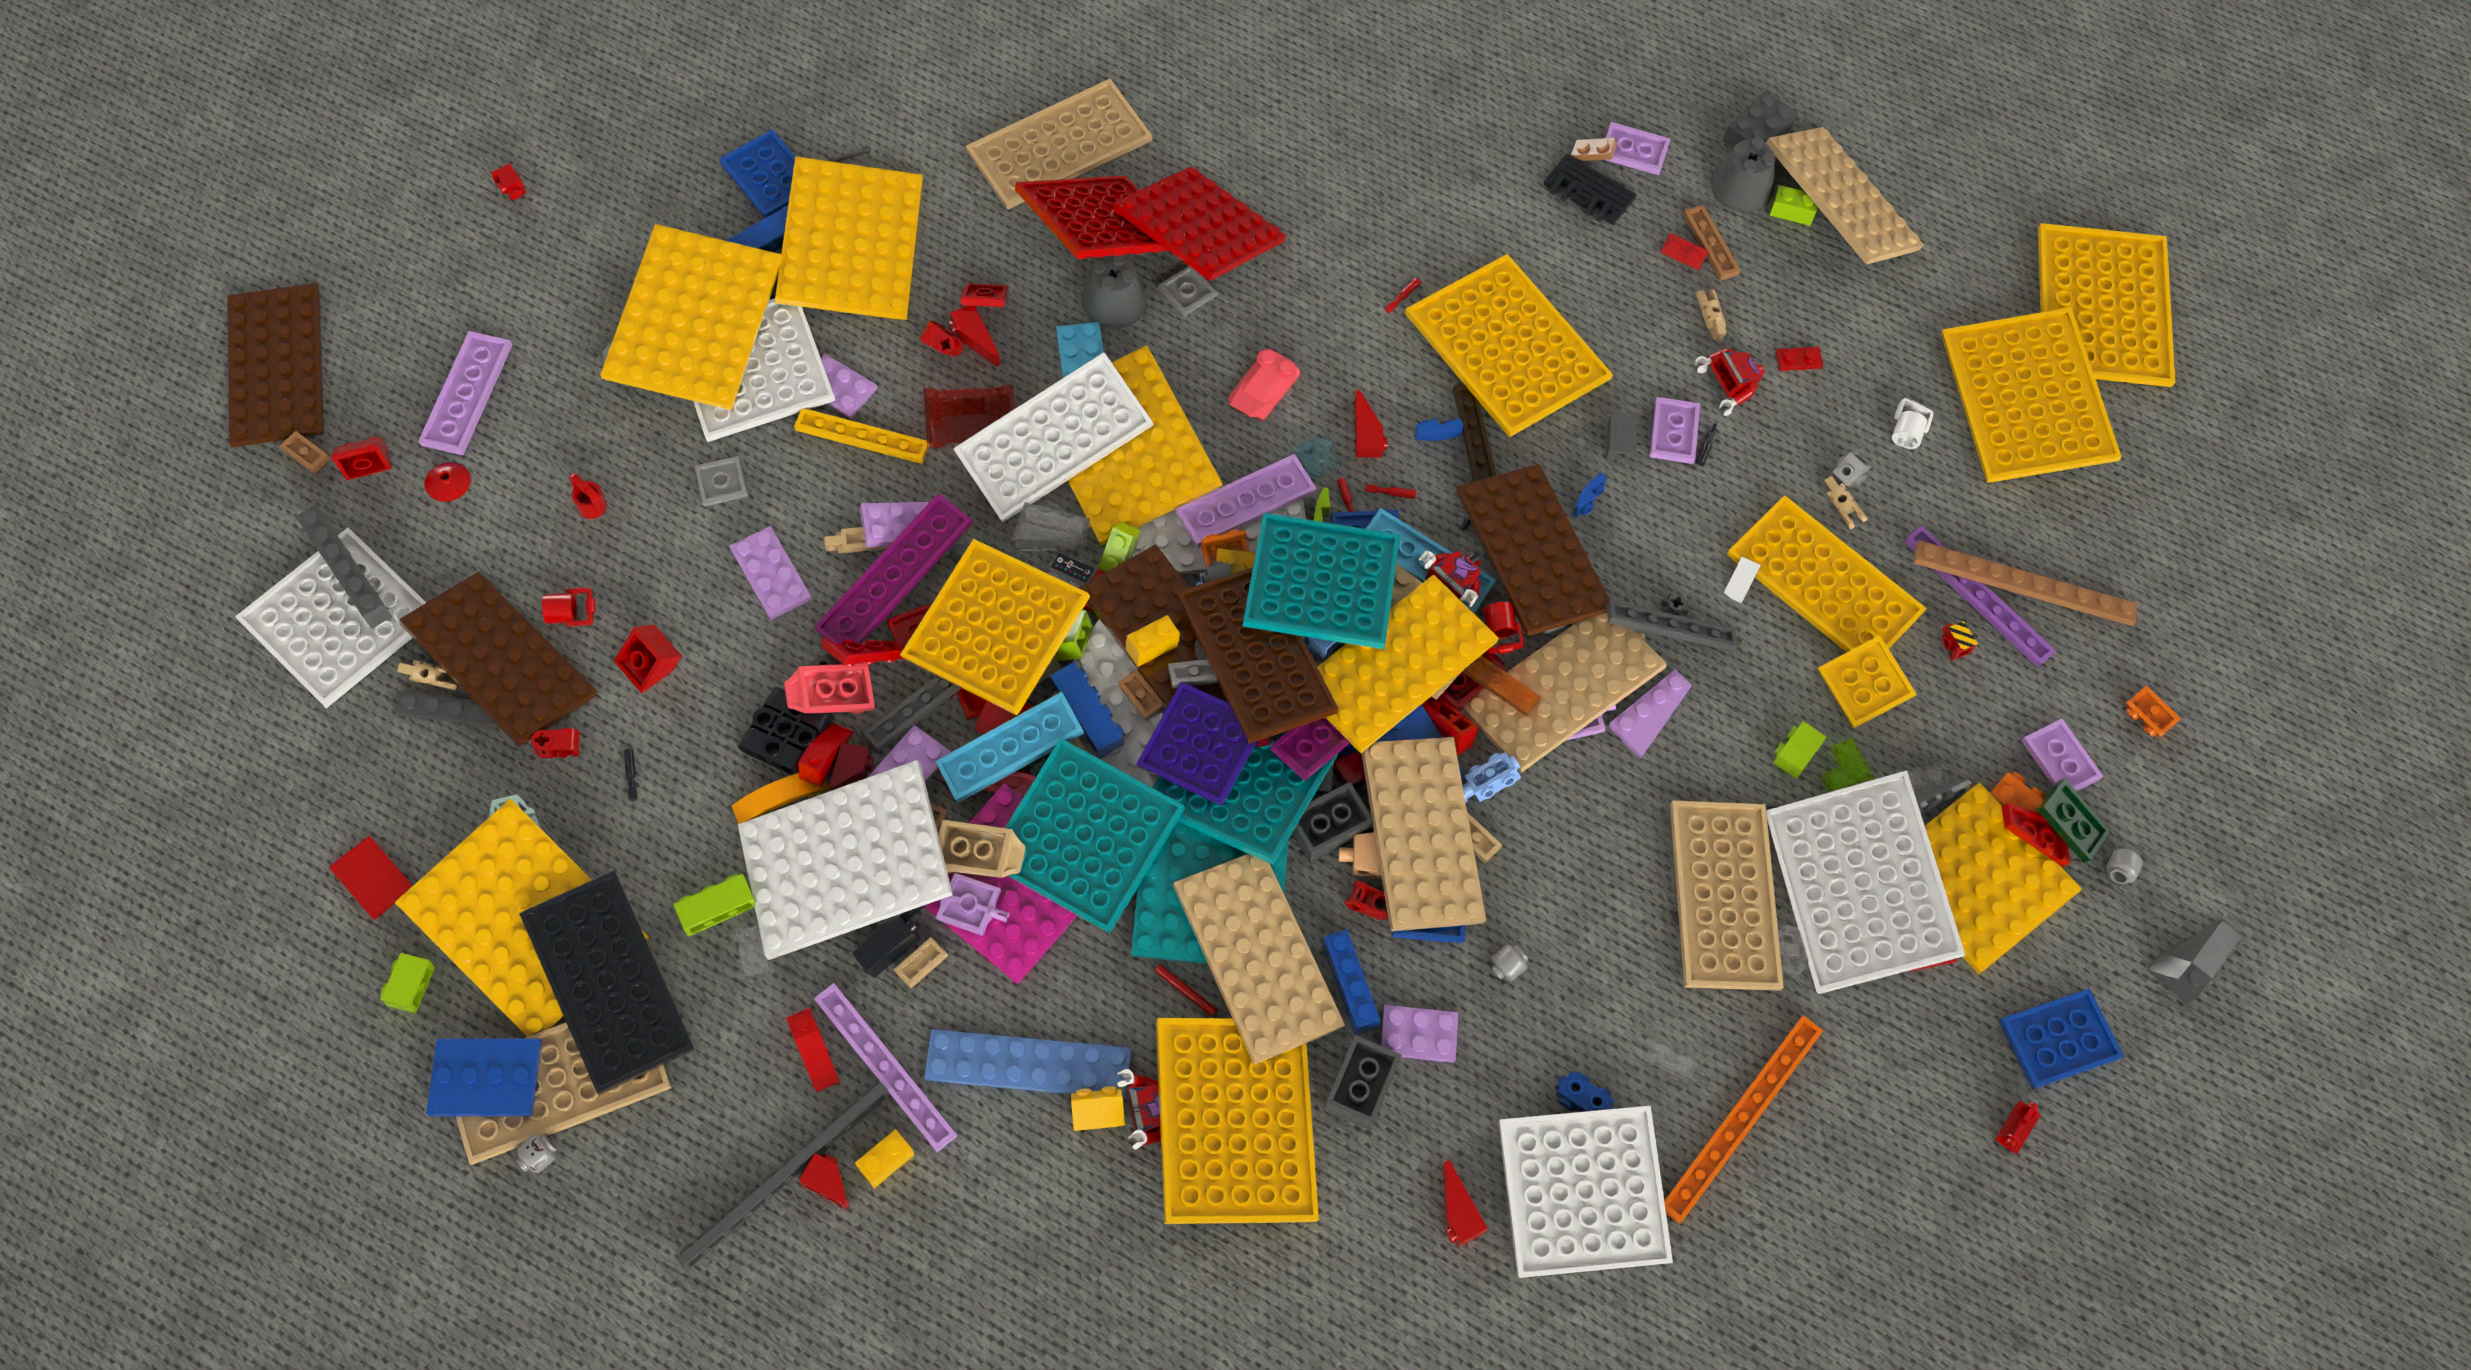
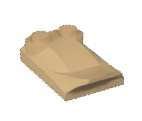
M942 820L938 837L948 874L959 872L1003 878L1020 873L1026 846L1017 838L1012 829Z

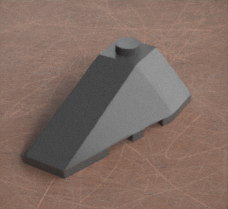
M2222 920L2161 953L2147 971L2188 1004L2198 997L2210 983L2242 938V935Z

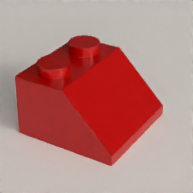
M381 436L344 444L343 446L336 447L331 454L332 460L346 481L392 469L388 447Z
M652 624L634 627L614 662L636 688L643 693L671 673L682 655L656 625Z

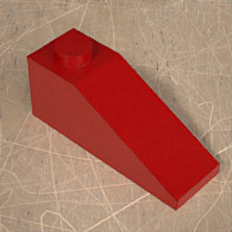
M966 306L950 312L951 322H948L952 334H957L958 338L965 345L996 367L1000 366L999 353L976 306Z
M1356 390L1354 398L1356 457L1382 458L1383 450H1387L1388 438L1384 437L1383 427L1360 390Z
M1431 696L1422 703L1442 738L1454 737L1457 755L1473 747L1478 729L1474 722L1441 696L1437 700Z
M831 723L809 744L799 760V779L822 787L836 763L841 743L848 744L854 731Z
M807 1008L786 1017L816 1093L840 1083L811 1009Z
M1447 1160L1442 1166L1445 1225L1447 1226L1445 1233L1451 1243L1455 1242L1460 1247L1484 1234L1488 1228L1450 1160Z

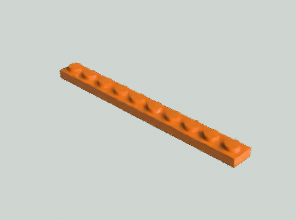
M1804 1015L1798 1020L1664 1200L1668 1216L1677 1223H1682L1824 1030Z

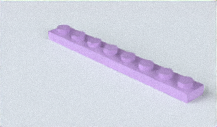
M834 983L814 998L818 1006L879 1082L887 1088L891 1097L936 1152H939L957 1137V1134Z

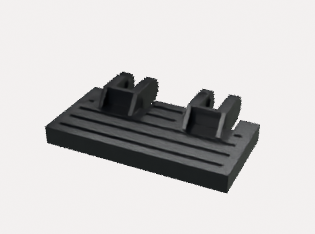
M1567 153L1543 183V185L1550 188L1549 193L1551 195H1555L1561 186L1564 187L1565 190L1560 198L1563 202L1574 193L1571 201L1586 209L1584 214L1590 216L1596 207L1600 208L1601 211L1596 216V221L1599 223L1607 214H1610L1606 222L1613 226L1637 195Z

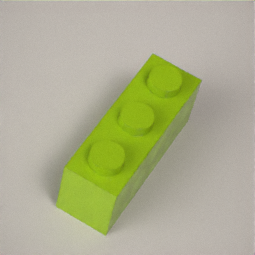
M740 874L729 876L718 885H709L703 888L702 892L693 896H684L673 905L683 929L689 937L754 908V903L756 902L744 875Z

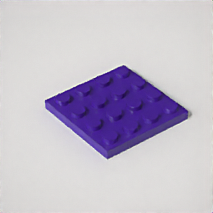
M1181 682L1136 765L1138 768L1223 806L1257 741L1250 744L1247 743L1227 702Z

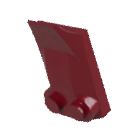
M1486 651L1467 666L1440 696L1458 711H1462L1468 702L1506 672L1505 663L1496 654H1489Z

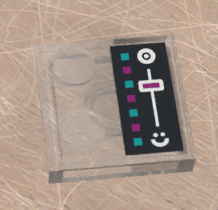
M1058 549L1045 573L1079 588L1092 580L1098 566Z

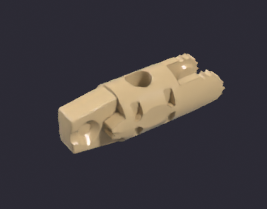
M1704 290L1696 291L1706 327L1709 329L1714 341L1722 340L1726 335V323L1715 290H1710L1708 297L1705 295Z
M1833 476L1824 480L1830 489L1826 495L1837 508L1838 513L1850 530L1855 526L1847 514L1855 510L1862 522L1868 519L1844 483L1838 485Z
M413 660V665L399 663L397 672L409 674V680L456 690L457 684L442 681L446 672L440 665H433L418 660Z

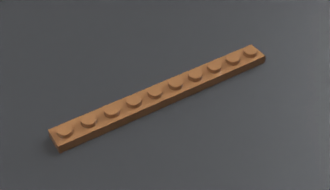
M1920 540L1915 545L1914 564L2129 626H2133L2136 623L2137 603Z

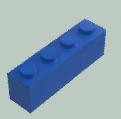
M788 206L783 207L771 216L765 217L759 223L746 228L743 232L728 238L726 241L775 252L783 247Z
M1075 662L1050 675L1052 686L1057 693L1062 692L1084 731V736L1099 759L1124 745L1123 736L1125 733L1119 723L1114 724L1111 717H1113L1111 710L1107 704L1102 705L1099 701L1101 696L1095 686L1090 687L1087 680L1089 678L1083 667L1078 668Z
M1348 930L1324 936L1322 946L1354 1035L1377 1029L1380 1024V1018Z

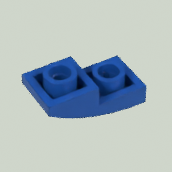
M1436 418L1424 420L1416 425L1414 437L1417 440L1424 441L1455 438L1461 436L1463 423L1460 418L1453 421L1447 420L1439 425Z
M1602 472L1594 477L1582 491L1573 513L1575 518L1581 514L1587 515L1594 508L1595 498L1605 490L1604 486L1607 478Z

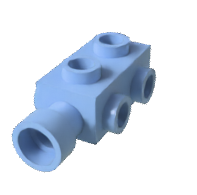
M1506 752L1502 754L1495 753L1486 764L1471 767L1468 774L1465 775L1468 782L1462 785L1465 803L1473 795H1476L1480 802L1491 798L1496 792L1513 785L1521 777L1517 771L1520 765L1513 755L1509 757Z

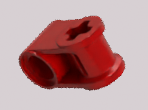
M929 320L919 339L924 344L945 355L958 356L964 348L960 338L932 320Z
M574 728L539 730L532 735L531 744L534 747L535 754L540 758H567L568 755L577 757L579 756L580 732Z
M1355 881L1353 883L1354 889L1350 898L1346 899L1345 905L1354 911L1364 913L1375 919L1386 920L1388 918L1387 908L1380 910L1376 907L1378 903L1386 904L1384 892L1364 882Z

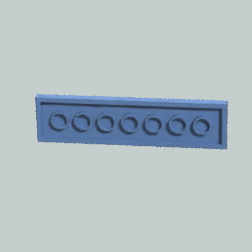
M931 1029L924 1079L926 1081L1066 1094L1076 1093L1080 1089H1090L1091 1092L1101 1091L1103 1087L1114 1086L1117 1089H1122L1123 1099H1126L1127 1085L1124 1087L1117 1085L1118 1082L1125 1081L1122 1075H1117V1073L1124 1069H1129L1131 1048Z

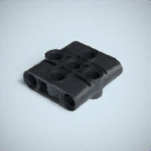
M774 687L763 706L754 712L753 722L738 744V748L751 757L790 775L799 773L798 762L809 744L829 726L834 716L832 713L803 712L795 715L793 712L796 710L787 707L785 690ZM765 719L770 720L767 724H760ZM791 729L789 733L781 734L783 730ZM807 738L812 739V740H811L809 743H807V744L801 743L804 739H807ZM774 748L779 749L776 753L769 754L770 750Z

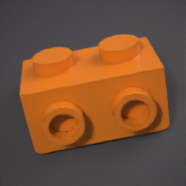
M1234 529L1223 535L1210 534L1202 539L1200 549L1205 567H1209L1211 563L1216 562L1218 548L1250 552L1246 540V530Z
M2147 685L2125 703L2127 707L2125 712L2133 720L2138 718L2145 725L2142 728L2151 737L2155 735L2158 738L2162 737L2181 720Z
M2016 771L2013 774L2007 772L1990 792L2003 805L2010 803L2037 813L2039 812L2037 810L2046 796L2035 786L2032 789L2024 784L2026 779Z

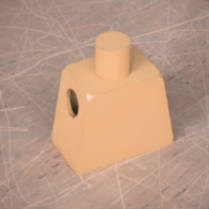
M1374 832L1355 835L1353 848L1339 847V862H1353L1354 875L1382 880Z

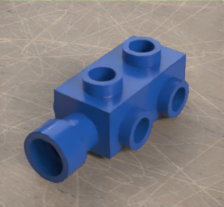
M1571 1071L1567 1077L1562 1075L1555 1086L1558 1089L1556 1096L1560 1098L1558 1102L1569 1110L1572 1107L1580 1112L1614 1109L1611 1107L1614 1101L1610 1097L1611 1093L1603 1087L1598 1086L1596 1088L1590 1084V1080L1580 1072L1575 1074ZM1571 1085H1576L1580 1088V1091H1572ZM1597 1099L1601 1102V1106H1595L1592 1100Z

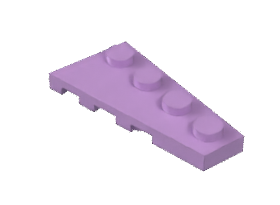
M1675 669L1611 721L1608 726L1641 759L1692 685Z

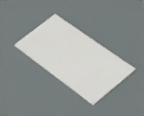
M1741 557L1724 593L1731 599L1742 603L1761 565Z

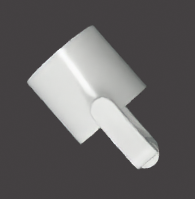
M1907 398L1901 400L1894 416L1897 423L1892 435V441L1896 445L1907 449L1919 447L1924 433H1927L1934 415L1933 411ZM1904 406H1906V407H1908L1909 409L1913 410V411H1904V412H1902Z

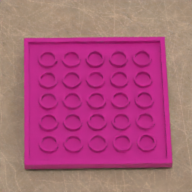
M1004 783L969 823L1005 828L1023 798ZM955 872L1000 888L1001 893L996 903V909L1009 912V917L1006 923L992 918L983 936L947 923L944 924L1018 985L1076 919L1077 915L1008 876L1000 878ZM954 873L948 874L950 882L953 878ZM941 899L925 906L934 916H937L940 909Z

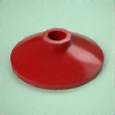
M442 463L434 467L427 474L425 490L434 500L441 502L453 501L466 493L471 483V477L468 470L459 463ZM449 476L447 480H442L444 477Z

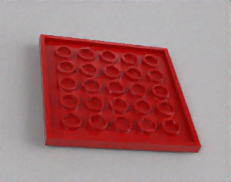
M1191 166L1115 201L1112 207L1115 212L1209 281L1274 248L1286 238V235L1278 227L1267 222L1261 215L1256 214L1246 204L1238 201L1228 191L1220 188L1213 180L1208 179L1199 170Z
M1126 175L1016 182L1015 191L1076 259L1168 251L1112 209L1115 201L1139 191Z

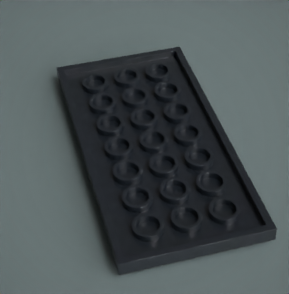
M615 870L519 913L598 1095L695 1050Z

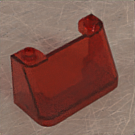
M1002 385V387H997L996 390L994 387L956 390L940 389L939 392L935 388H923L921 395L926 444H931V448H944L945 444L963 443L1015 409L1014 386Z

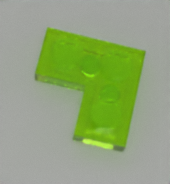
M1853 738L1831 746L1830 750L1840 767L1821 775V779L1829 792L1875 779Z

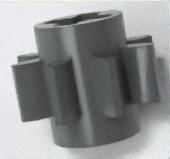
M1669 593L1667 599H1663L1660 604L1664 607L1661 612L1683 617L1690 610L1686 607L1689 600H1685L1681 593L1674 595Z

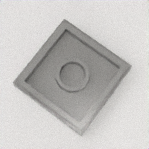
M1187 266L1158 285V290L1183 317L1218 296V292L1209 282L1190 266Z
M739 456L694 466L703 507L748 497Z

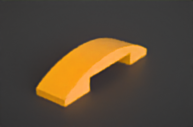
M799 773L755 790L734 803L731 807L740 824L807 796L809 799L830 790L827 780L820 787L799 779Z

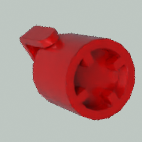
M575 472L568 477L573 487L571 493L572 500L580 515L588 519L601 516L606 511L607 501L599 485L593 481H584Z
M572 588L566 589V593L544 594L542 598V613L545 623H566L567 627L592 625L596 606L591 589ZM587 593V620L577 621L575 594Z
M1496 602L1483 609L1486 626L1499 639L1510 637L1516 634L1517 631L1520 642H1511L1491 647L1487 650L1489 654L1513 652V650L1524 646L1520 622H1516L1512 603Z

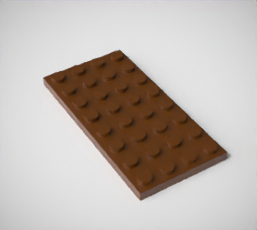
M311 283L227 295L229 444L231 447L286 440L295 431L304 437L324 434L319 285Z
M1540 464L1457 486L1456 493L1510 603L1513 605V609L1526 636L1607 613L1606 604L1609 602V598Z
M1155 544L1082 585L1079 589L1090 595L1087 601L1089 606L1167 708L1178 689L1171 686L1168 664L1197 660L1194 645L1198 639L1177 598V592L1190 587ZM1168 615L1180 633L1178 647L1137 667L1125 649L1127 635ZM1219 683L1192 686L1227 702Z
M1253 567L1177 592V598L1248 744L1338 713V706L1302 636L1243 627Z
M479 571L399 619L400 625L518 747L529 741L536 731L546 730L597 695V690Z

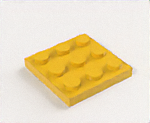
M1880 635L1817 669L1853 729L1916 696V692Z

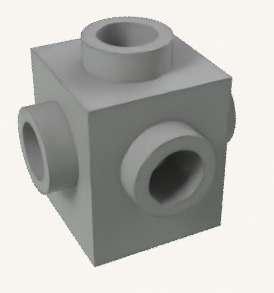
M1854 451L1850 452L1846 457L1842 456L1835 463L1836 468L1832 473L1837 476L1835 479L1839 484L1844 483L1848 487L1859 486L1867 478L1865 474L1872 465Z

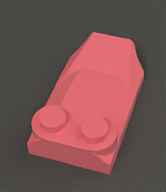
M1264 349L1258 353L1257 360L1228 396L1229 405L1249 417H1258L1264 421L1298 379L1301 371L1292 361L1271 349Z
M865 663L855 664V666H844L842 664L799 666L795 673L784 682L787 707L803 713L852 712L853 714H862L865 711H873L875 708L869 667Z

